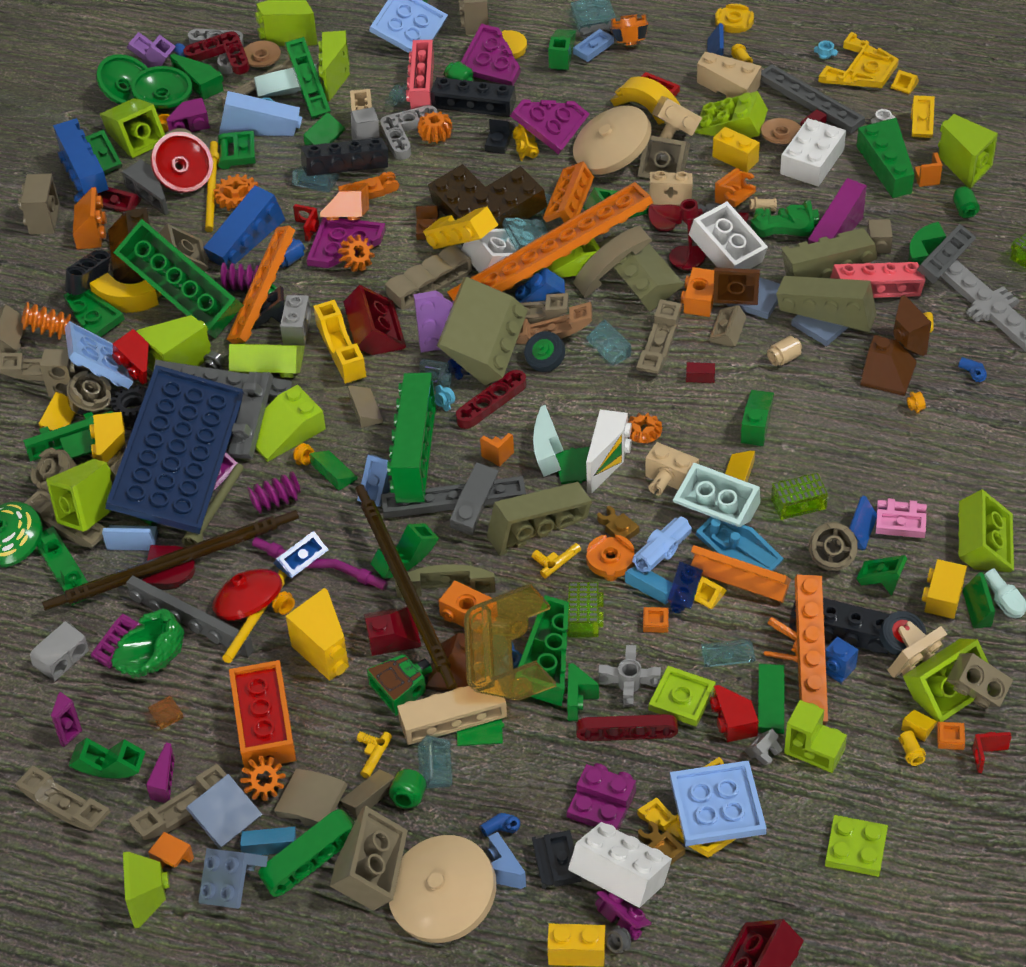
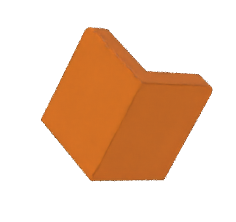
M938 152L933 153L931 164H924L914 168V175L919 187L940 185L943 165Z
M510 433L503 439L496 436L492 440L486 436L480 438L481 456L499 467L514 453L513 435Z
M166 832L162 833L148 852L150 859L161 863L162 869L166 864L175 868L182 859L188 862L194 859L190 844Z

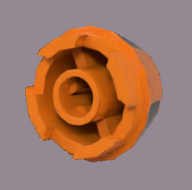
M637 14L621 16L620 21L612 18L610 29L616 42L625 43L626 46L636 45L637 41L644 40L649 25L646 14H642V18H637Z

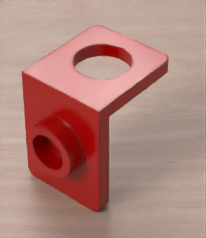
M294 204L295 221L305 223L303 226L305 241L309 242L314 232H317L319 228L317 208ZM299 211L307 212L309 217H302Z
M1011 732L975 734L972 750L978 774L983 772L985 763L984 752L1009 749L1012 737Z

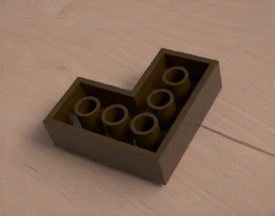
M464 164L428 184L432 202L439 207L445 216L452 215L454 220H457L475 209L488 206L498 223V226L494 229H512L547 208L544 189L521 166L486 187Z

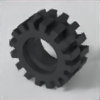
M138 385L135 386V389H132V386L128 390L122 388L120 389L121 393L116 392L115 397L112 398L113 413L122 412L124 427H128L129 424L131 428L134 427L147 391L145 387H142L140 390ZM135 404H139V405H140V406H138V407H136V408H133V409H127V407H129V406H131V405H135Z

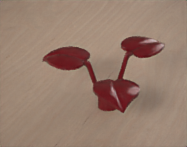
M686 199L681 202L680 206L649 205V219L655 229L670 231L677 224H682V221L687 224L688 246H677L669 254L670 263L680 270H692V267L698 268L706 258V254L699 246H692V238L689 236L693 220L703 215L702 209H698V203L694 199ZM738 213L747 222L748 213Z

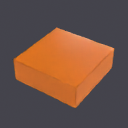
M644 607L643 632L668 633L669 608Z
M938 722L937 748L964 750V723Z

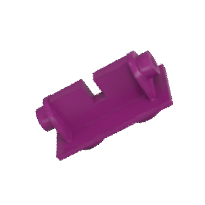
M607 890L597 892V895L600 896L595 902L597 911L611 923L615 922L617 917H619L620 919L616 925L627 929L631 939L637 940L642 935L640 928L652 924L645 917L642 910L632 906L626 900Z

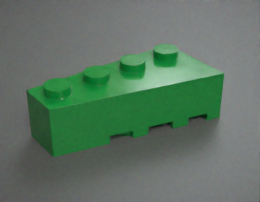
M897 118L858 127L856 147L891 197L897 198L911 194L914 171Z
M547 595L544 596L515 673L513 692L562 706L565 690L569 602Z

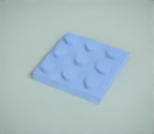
M388 0L370 26L369 32L409 53V51H412L413 40H434L447 20L448 14L422 0Z
M69 321L65 327L70 361L77 366H84L90 369L96 376H104L110 379L118 387L123 386L129 389L133 384V378L123 365H118L112 357L113 343Z
M749 760L670 772V782L685 846L766 834L767 828Z

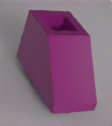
M202 98L182 102L166 119L169 131L183 128L190 132L210 128Z

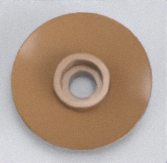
M256 41L244 48L249 65L252 67L270 66L277 62L281 56L279 46L270 41Z
M774 118L763 123L761 134L772 143L790 144L801 126L790 119Z

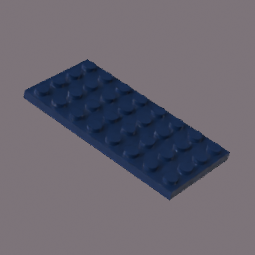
M156 365L109 493L105 509L200 534L232 435L233 424L236 422L244 394L243 389Z

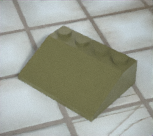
M464 277L437 347L486 386L504 377L528 309L513 296L469 277Z

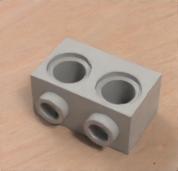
M308 295L286 296L280 324L283 345L305 346L311 319Z

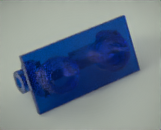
M679 562L667 601L671 602L672 612L679 614L685 607L691 609L702 575V569Z

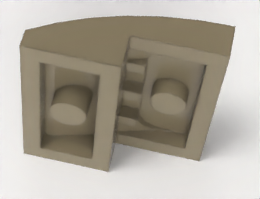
M296 769L274 812L279 818L300 819L304 826L313 827L329 813L335 811L347 787V783L319 772Z

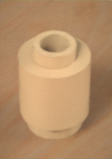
M788 336L771 345L770 349L767 350L768 359L774 366H782L801 355L802 345L797 338Z

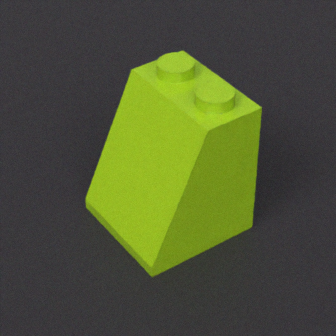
M267 0L256 4L257 12H255V17L260 25L257 31L261 40L273 42L278 46H285V42L304 37L307 46L318 45L314 12L306 0Z
M133 98L100 113L107 133L131 158L153 149L158 140L165 136L155 106L152 103Z
M953 114L942 123L940 128L942 133L938 143L939 158L967 187L972 188L993 166L998 133Z
M192 315L136 331L149 343L148 368L152 372L156 360L200 366L205 362L203 357L211 351L206 324L201 320H197Z
M92 459L46 479L58 524L84 532L112 511L105 509L112 488L111 470L107 462Z

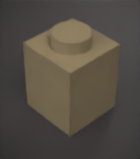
M890 219L868 220L867 233L876 245V252L891 253L893 236Z

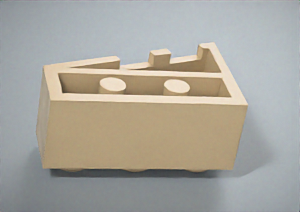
M704 52L697 63V83L715 93L719 91L725 94L726 98H733L758 90L761 85L762 66Z

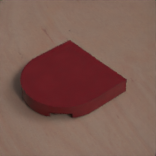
M150 545L147 561L182 549L183 547ZM191 560L147 576L142 580L158 589L178 588L180 584L193 577L196 569L195 561Z

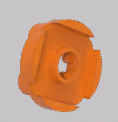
M607 535L598 536L588 545L586 563L589 569L596 575L604 577L607 581H614L618 577L625 575V572L635 565L632 562L635 555L634 546L627 538L621 535H615V538L607 537ZM606 554L610 556L615 554V558H606Z

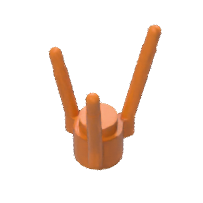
M771 617L767 622L768 625L795 640L791 650L795 652V655L764 651V656L791 660L798 663L797 632Z

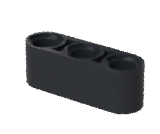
M94 250L66 269L65 291L72 295H80L90 289V282L109 273L110 254L103 250Z

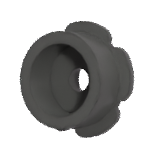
M210 351L209 354L203 357L206 368L222 370V365L225 361L220 354Z
M616 925L606 934L605 942L610 951L623 953L631 947V936L627 929Z

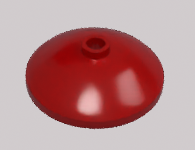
M172 132L160 138L155 144L151 153V167L156 178L166 188L179 193H190L200 189L207 183L212 174L213 159L208 147L198 137L186 132ZM175 165H180L181 170L177 169Z
M254 569L238 573L230 578L217 592L212 609L219 619L228 621L253 615L269 605L278 596L282 588V580L277 572L268 569Z

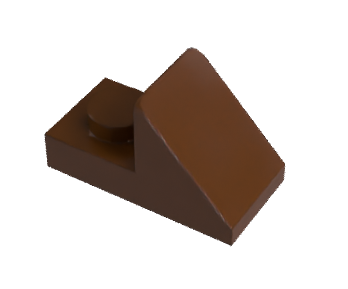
M416 206L417 240H426L423 231L439 219L438 206Z

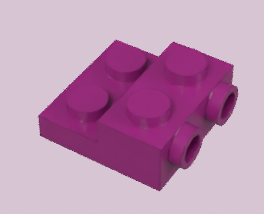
M595 763L593 766L586 764L577 783V791L567 810V818L593 827L603 822L614 826L619 831L635 796L636 780H633V777L627 772L621 771L618 774L609 772L606 766Z

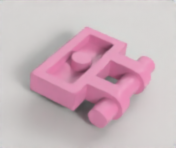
M892 498L878 500L875 534L925 538L927 504H920L914 500L898 502Z

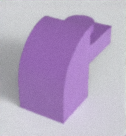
M138 32L126 48L140 57L142 63L150 68L162 66L173 53L176 46L161 35L152 42Z

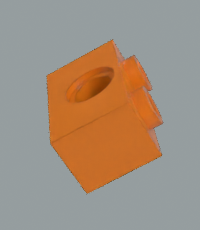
M692 267L690 276H686V291H682L680 303L684 304V314L710 317L714 304V270Z
M454 581L438 600L441 617L448 622H454L462 626L469 632H475L479 635H483L498 616L497 600L458 581Z

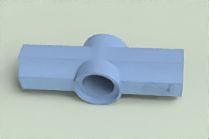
M682 516L674 518L661 531L659 529L654 530L649 536L646 545L633 556L632 562L637 570L642 573L650 572L663 559L669 560L675 554L678 545L691 534L692 527L689 525L688 520Z

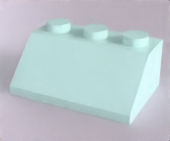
M693 463L673 502L741 527L751 521L760 504V487Z

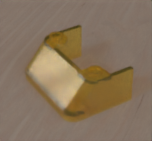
M531 583L474 605L466 612L464 616L467 684L476 693L512 700H522L556 687V682L537 661L513 669L512 640L525 634L529 626V617L550 610L549 603Z

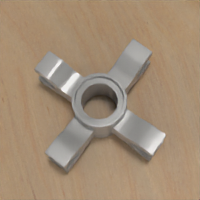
M626 645L625 660L620 662L618 667L599 665V684L618 683L619 688L623 691L624 707H633L634 692L640 688L641 684L657 687L661 680V667L641 669L640 663L636 661V645Z

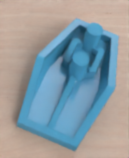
M710 517L696 531V536L713 552L774 571L783 562L784 558L752 527L746 525L737 527Z

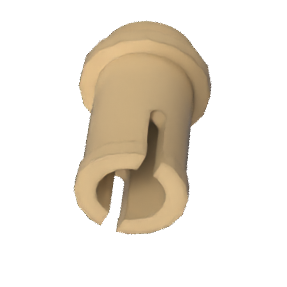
M754 197V199L749 201V210L754 212V214L757 208H770L771 212H776L777 200L776 198L758 199Z

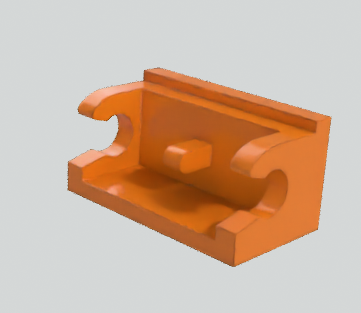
M735 168L715 182V203L723 204L728 201L732 207L738 206L756 192V186L745 182V178L753 179L754 175Z

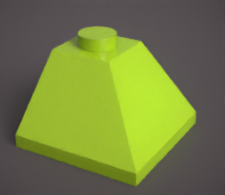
M123 852L125 901L134 928H140L166 900L165 889L170 888L168 872H163L159 861L131 852Z

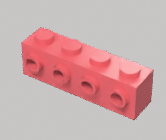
M413 40L412 51H409L408 76L410 77H407V89L409 90H406V101L410 102L411 109L427 105L431 106L434 70L433 40Z
M918 262L834 264L830 277L833 279L868 280L871 282L874 298L901 297L903 295L906 297L921 296L926 281L925 276L917 271L919 267Z

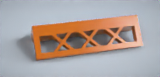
M584 161L562 170L543 216L546 223L557 218H561L565 223L581 213L594 179Z
M693 545L691 552L695 555L689 569L690 572L782 603L784 602L791 582L788 576Z

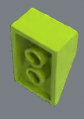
M298 384L279 394L265 408L255 449L269 462L326 430L323 410Z

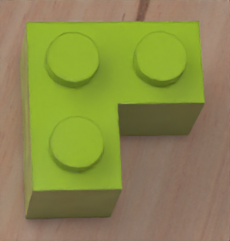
M799 700L787 722L784 753L833 773L845 751L847 735L838 729L823 725L824 709L819 708L813 703Z

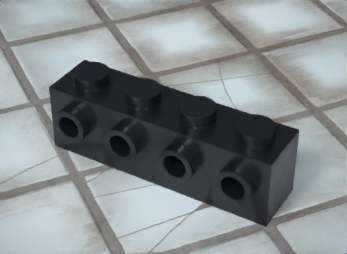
M436 77L431 90V104L436 109L510 117L516 103L515 86Z
M382 137L301 146V165L306 176L388 168V148Z
M823 598L825 640L833 641L836 637H839L852 646L868 649L876 653L888 654L889 651L884 648L880 640L879 631L882 622L890 614ZM795 601L790 614L789 628L797 632Z

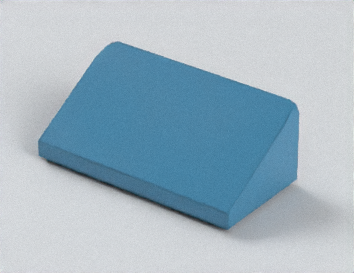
M636 566L625 572V583L665 605L680 589L678 585L652 571L640 572Z
M296 827L242 831L241 852L257 855L279 853L296 840Z

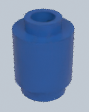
M293 238L291 245L287 248L284 255V261L279 266L280 268L289 267L304 256L305 247L300 240Z

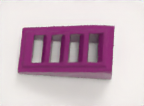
M122 614L93 650L91 658L111 668V659L115 649H117L111 646V644L117 645L118 641H120L119 636L123 637V635L140 624ZM106 650L111 653V656L109 657L103 652Z
M166 742L147 781L146 787L150 800L162 803L170 800L175 763L171 743Z

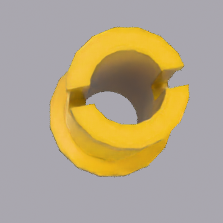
M735 44L731 48L733 58L753 63V59L746 52L744 45Z
M913 731L903 732L898 737V740L906 753V761L912 766L922 764L925 761V750L920 748Z

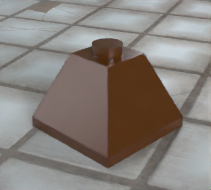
M715 268L713 303L758 305L760 270Z
M903 295L900 298L893 335L906 349L925 356L927 355L932 322Z
M874 335L868 350L860 385L905 396L917 361L897 340Z
M457 633L441 643L451 664L450 670L457 683V688L479 683L487 655L483 635ZM432 662V672L428 675L425 685L426 689L452 691L448 690L441 673L436 671Z

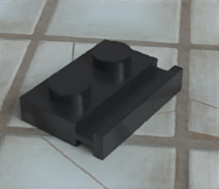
M570 830L546 834L544 837L537 839L532 837L542 889H547L546 886L554 885V887L581 882V876L568 870L574 851Z

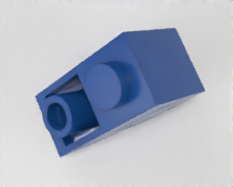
M544 268L539 273L534 274L524 285L517 288L515 299L520 303L546 301V294L565 293V281L549 269Z

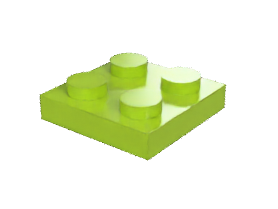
M667 666L648 704V710L658 714L673 715L678 721L697 727L713 694L716 682Z
M834 815L825 866L879 877L888 825Z

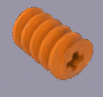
M26 302L21 323L23 324V330H26L31 325L32 332H35L39 327L41 335L46 330H49V337H52L56 332L58 340H60L65 335V327L70 321L71 314L64 318V312L60 311L56 316L54 309H51L47 314L46 307L43 306L38 311L37 304H34L30 309L29 302Z

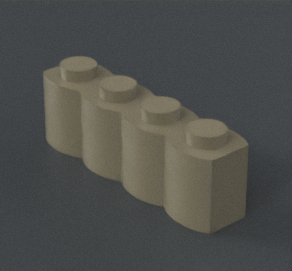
M456 245L444 248L438 255L426 258L421 265L410 267L404 274L390 278L385 284L386 296L400 309H408L415 305L413 294L443 289L454 280L468 275L472 271L471 258Z

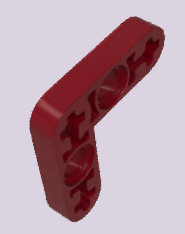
M234 31L192 43L183 50L186 58L196 61H202L226 53L233 72L238 75L245 74L250 69L249 61L240 38Z

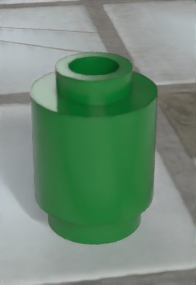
M960 187L955 190L953 202L959 215L962 218L975 216L979 212L980 206L973 191L968 187Z

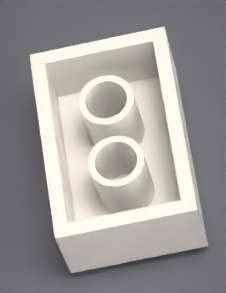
M807 118L781 155L780 174L819 187L844 151L846 130Z
M728 201L695 218L689 232V236L717 268L751 269L762 263L768 246Z
M600 822L576 842L568 870L640 908L664 886L672 858L664 855L658 849L641 843L637 838L616 830L614 826Z

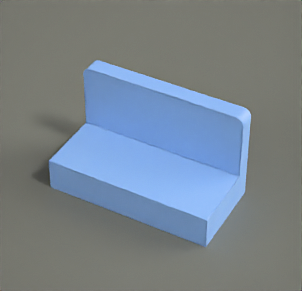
M109 525V528H103L102 535L107 550L149 551L150 545H156L158 530L157 526Z

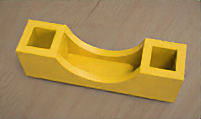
M488 206L475 209L457 220H454L452 215L441 217L426 228L423 233L428 244L433 249H439L482 239L497 227L498 223Z
M331 300L313 306L317 328L344 383L365 378L364 357L357 343H351L344 325L342 313L336 301Z

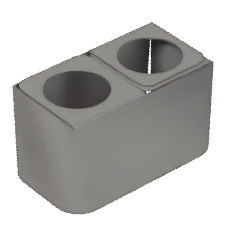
M373 107L351 111L352 141L379 138V119Z
M68 621L63 622L31 651L30 658L33 667L55 682L89 651L86 637Z

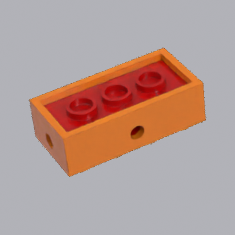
M280 660L229 669L244 768L252 769L248 764L250 759L258 765L257 759L260 755L264 757V763H266L269 757H273L274 762L272 766L278 763L283 764L297 761Z

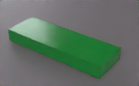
M759 664L758 733H764L773 729L776 733L784 734L785 665Z

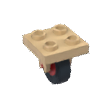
M897 611L890 614L882 622L879 631L880 640L886 650L898 657L887 671L893 678L901 673L905 675L914 669L915 665L920 661L923 663L934 656V652L943 646L942 640L947 635L946 631L940 626L926 635V628L923 622L915 614L907 611Z

